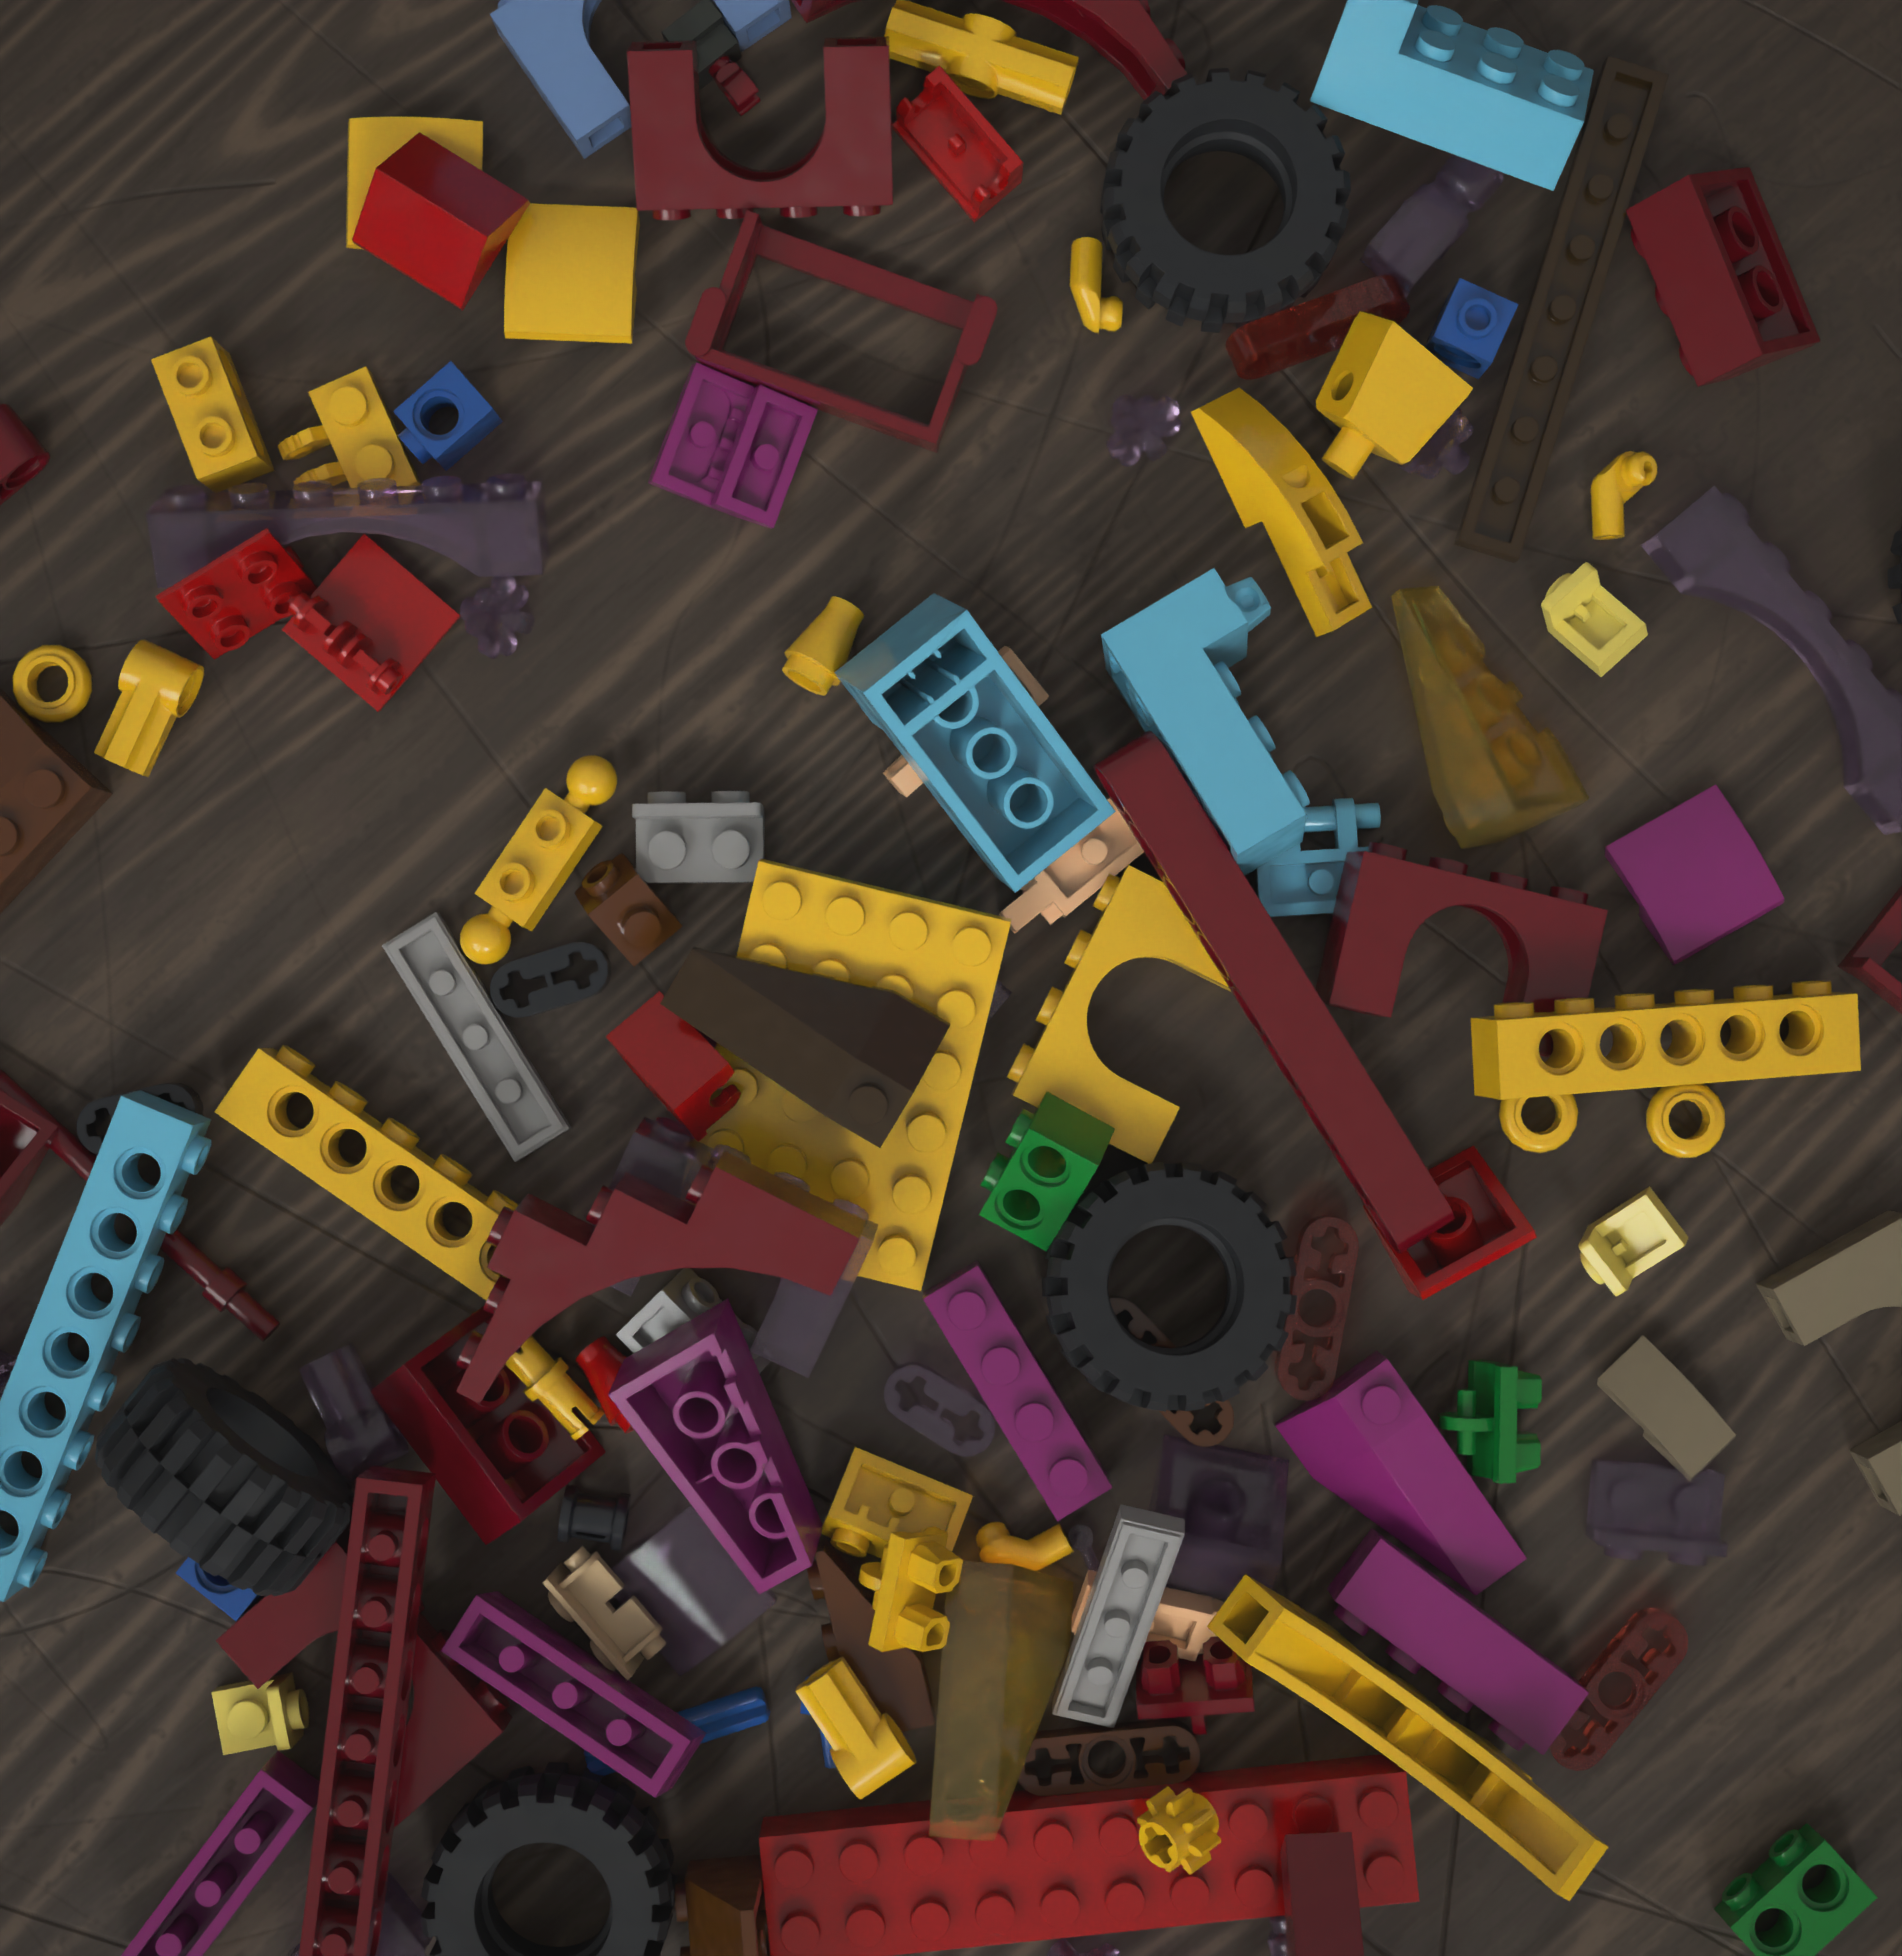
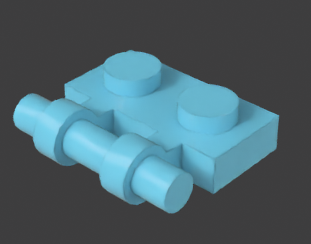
M1353 798L1333 799L1331 806L1304 807L1308 815L1304 833L1333 831L1335 849L1301 851L1299 843L1254 870L1256 895L1270 917L1333 914L1347 852L1356 851L1368 852V847H1358L1357 829L1380 828L1381 814L1379 803L1355 804Z

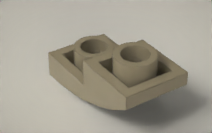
M1643 1335L1598 1378L1597 1386L1644 1429L1643 1437L1689 1481L1697 1476L1736 1437V1434L1694 1385Z

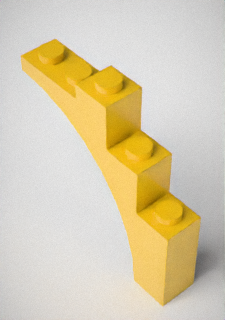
M1247 1574L1242 1577L1207 1627L1246 1663L1295 1692L1396 1763L1477 1826L1553 1892L1568 1901L1572 1899L1609 1848L1531 1781L1533 1779L1491 1742L1452 1720L1413 1685L1370 1660L1331 1625Z

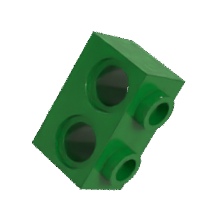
M1046 1092L1034 1114L1022 1109L1005 1140L1006 1144L1014 1148L1010 1156L1007 1157L997 1152L980 1184L981 1187L989 1190L990 1193L979 1215L1047 1252L1099 1167L1115 1128Z
M1806 1823L1801 1829H1793L1780 1836L1769 1850L1770 1857L1752 1874L1744 1873L1732 1880L1722 1893V1901L1714 1910L1755 1956H1815L1878 1897L1831 1845ZM1815 1865H1825L1826 1873L1822 1882L1813 1888H1803L1802 1880L1807 1870ZM1771 1908L1779 1909L1778 1920L1771 1929L1763 1932L1755 1931L1756 1919L1763 1911Z

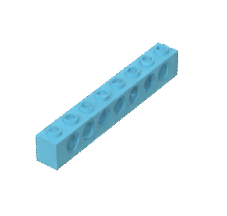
M142 1090L120 1097L0 1400V1510L13 1515L19 1526L18 1536L9 1535L0 1526V1601L2 1602L8 1600L25 1586L31 1588L43 1570L48 1553L40 1548L48 1528L55 1529L58 1526L70 1502L71 1494L63 1490L71 1470H79L91 1450L94 1435L88 1433L87 1430L95 1410L101 1412L106 1407L116 1387L117 1376L110 1372L118 1352L125 1353L138 1332L141 1317L134 1315L142 1292L146 1294L151 1292L163 1269L164 1258L157 1254L165 1234H173L185 1214L188 1199L182 1197L181 1194L189 1174L196 1175L201 1170L210 1151L211 1139L204 1136L211 1119ZM143 1153L152 1156L160 1166L161 1176L156 1186L146 1183L139 1175L138 1160ZM118 1213L127 1215L136 1225L137 1237L133 1245L123 1242L115 1232L114 1221ZM94 1273L102 1274L110 1281L113 1287V1298L110 1303L100 1301L93 1294L91 1279ZM70 1332L79 1334L88 1343L90 1352L87 1362L76 1359L70 1353L68 1348ZM46 1392H52L63 1400L66 1408L64 1420L56 1419L48 1413L44 1403ZM23 1451L30 1452L39 1459L42 1465L41 1478H35L24 1470L21 1462Z

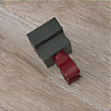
M701 0L662 31L664 41L697 40L699 90L714 80L728 102L740 116H743L761 101L756 94L759 92L756 85L735 63L742 58L739 42L725 26L723 16L710 0Z

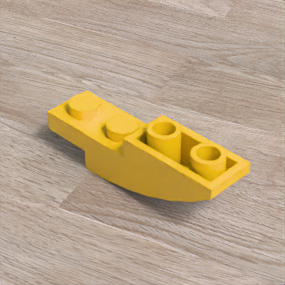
M1240 387L1191 411L1244 527L1247 528L1263 522L1316 637L1338 629L1371 609L1372 605L1347 554L1350 550L1361 545L1363 541L1347 510L1325 475L1288 429L1263 405Z

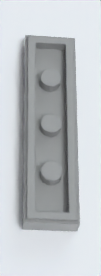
M433 913L382 945L514 1162L521 1160L572 1128L502 1013L496 1008L489 992L440 913Z
M1120 1505L1052 1699L1053 1715L1114 1728L1185 1535L1184 1519Z

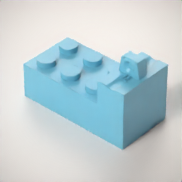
M1419 0L1346 1L1310 102L1554 191L1585 120L1593 69L1585 67L1580 58L1569 52L1550 50L1547 53L1525 45L1524 41L1517 34L1509 30L1493 27L1487 31L1465 23L1457 12L1443 6L1431 5L1424 8L1417 5Z
M1213 568L1101 634L1105 668L1144 732L1152 731L1163 744L1245 876L1303 842L1305 822L1308 818L1304 807L1310 804V800L1302 784L1291 770L1281 774L1270 754L1271 751L1276 749L1275 744L1259 717L1255 715L1247 720L1236 699V697L1241 695V690L1229 670V667L1247 657L1248 632L1271 614V606L1252 577L1225 587L1219 574Z
M935 593L930 595L834 672L871 722L887 734L993 875L1015 893L1116 812L968 610Z

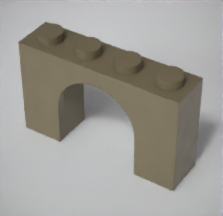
M1888 1210L1756 1284L1787 1340L1806 1346L1870 1310L1882 1307L1902 1308V1213ZM1902 1421L1849 1450L1879 1506L1898 1516L1902 1515Z

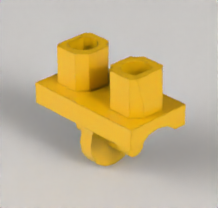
M935 1526L926 1527L925 1531L915 1533L891 1532L889 1544L884 1545L881 1562L862 1564L858 1580L865 1587L875 1591L872 1609L875 1610L868 1643L869 1646L881 1652L901 1648L926 1652L941 1649L946 1645L950 1622L947 1616L933 1610L935 1596L938 1593L953 1590L955 1585L959 1583L963 1560L959 1556L945 1548L948 1532Z

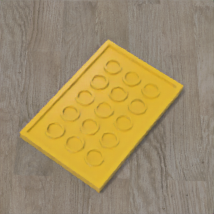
M761 858L758 861L738 947V957L769 963L771 966L811 975L815 973L834 977V980L870 988L875 986L893 990L950 1023V1027L913 1095L881 1148L824 1116L738 1056L716 1043L715 1049L730 1064L735 1073L723 1087L714 1091L710 1100L718 1097L723 1089L732 1084L740 1090L741 1096L731 1110L706 1130L707 1135L702 1140L697 1142L694 1139L681 1199L696 1206V1204L685 1198L702 1164L704 1163L715 1169L724 1151H727L866 1221L860 1240L843 1271L844 1273L921 1291L1011 919Z

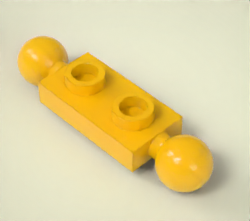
M587 755L577 759L570 766L566 778L569 792L564 800L547 788L543 790L474 893L492 905L487 914H479L470 918L462 927L460 945L464 954L473 962L485 965L498 962L507 954L511 944L509 926L513 921L533 931L603 827L585 813L590 806L600 805L608 801L616 790V771L605 758L597 755Z

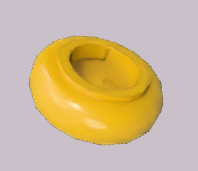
M42 645L30 650L18 662L13 674V693L18 705L30 717L45 723L64 722L77 716L87 705L92 693V675L87 663L74 650L61 645ZM60 666L65 670L68 677L67 690L60 699L53 702H45L37 691L38 678L46 668Z
M1691 1084L1661 1087L1651 1098L1646 1110V1128L1652 1141L1664 1153L1677 1158H1695L1710 1151L1720 1140L1725 1128V1110L1719 1096L1707 1085ZM1683 1100L1694 1102L1702 1114V1123L1699 1130L1693 1136L1686 1139L1678 1137L1669 1125L1671 1109L1676 1103Z
M1573 1094L1547 1096L1554 1104L1556 1115L1551 1127L1542 1132H1532L1522 1121V1106L1528 1098L1501 1100L1499 1119L1503 1132L1511 1143L1524 1151L1543 1153L1556 1150L1569 1140L1577 1126L1578 1108Z

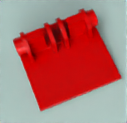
M266 528L155 597L215 660L228 651L240 648L249 638L280 619L291 616L292 614L288 612V608L294 599L303 592L311 596L318 587L302 569L304 565L295 550L290 545L284 548L271 531Z
M363 534L311 596L303 592L294 599L288 608V612L293 617L282 628V631L377 712H380L460 619L461 615L367 535Z

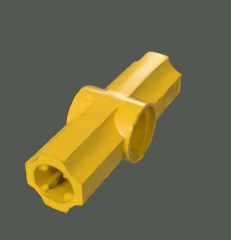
M896 0L884 36H889L890 59L930 72L940 65L965 94L986 99L995 98L999 94L1060 115L1066 105L1079 61L1077 56L1016 37V32L1010 26L992 17L970 13L965 14L963 18H959L909 0Z

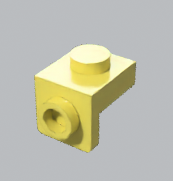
M1588 562L1582 564L1573 574L1566 573L1559 577L1550 586L1545 599L1541 603L1548 632L1600 677L1604 676L1648 636L1646 623L1601 586L1597 569Z
M1649 1186L1588 1225L1578 1247L1581 1251V1262L1589 1276L1600 1285L1605 1283L1615 1296H1619L1629 1289L1634 1277L1684 1247L1689 1237Z

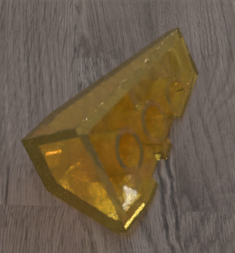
M1439 586L1404 588L1391 595L1433 795L1443 812V819L1447 829L1456 837L1461 849L1499 843L1569 811L1590 799L1560 742L1548 727L1538 733L1518 708L1516 703L1524 696L1511 680L1504 684L1487 668L1482 661L1485 655L1484 644Z
M963 1561L959 1583L955 1585L952 1591L945 1592L944 1615L947 1616L950 1622L947 1643L941 1648L929 1837L995 1840L1070 1648L1073 1601L1072 1581L1013 1564Z

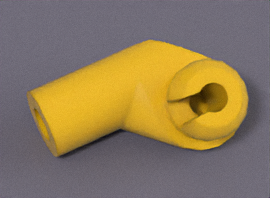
M1633 451L1624 452L1616 456L1594 477L1590 488L1593 539L1609 540L1625 536L1624 503L1643 486L1650 485L1657 476V463L1649 453L1644 451L1637 453Z

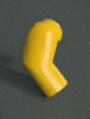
M1081 237L1074 240L1071 245L1069 286L1082 323L1090 331L1098 334L1099 329L1117 331L1122 326L1123 301L1117 296L1101 297L1103 245L1098 239Z
M990 1522L981 1527L976 1535V1543L981 1549L979 1556L989 1568L1019 1576L1031 1575L1074 1552L1060 1524L1028 1540L1010 1536L1008 1529L1002 1522Z

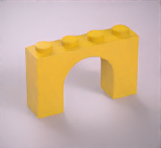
M1128 865L1125 867L1121 877L1109 874L1093 903V907L1103 912L1092 934L1082 929L1079 931L1064 961V964L1074 968L1063 991L1053 986L1051 987L1035 1021L1045 1025V1028L1035 1048L1023 1043L1008 1072L1007 1078L1017 1083L1012 1095L1035 1107L1039 1106L1046 1092H1049L1110 1125L1115 1130L1109 1144L1151 1164L1180 1107L1121 1078L1102 1063L1092 1047L1087 1029V1012L1092 994L1099 982L1109 971L1123 962L1136 958H1157L1169 961L1230 992L1231 990L1164 883Z

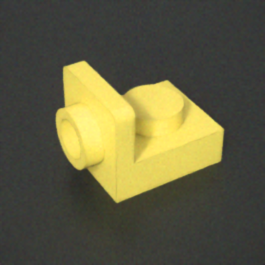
M292 1672L272 1676L259 1689L251 1681L219 1686L211 1692L223 1755L276 1745L278 1751L292 1749L303 1737V1728H307L309 1725L308 1701L303 1689H295Z

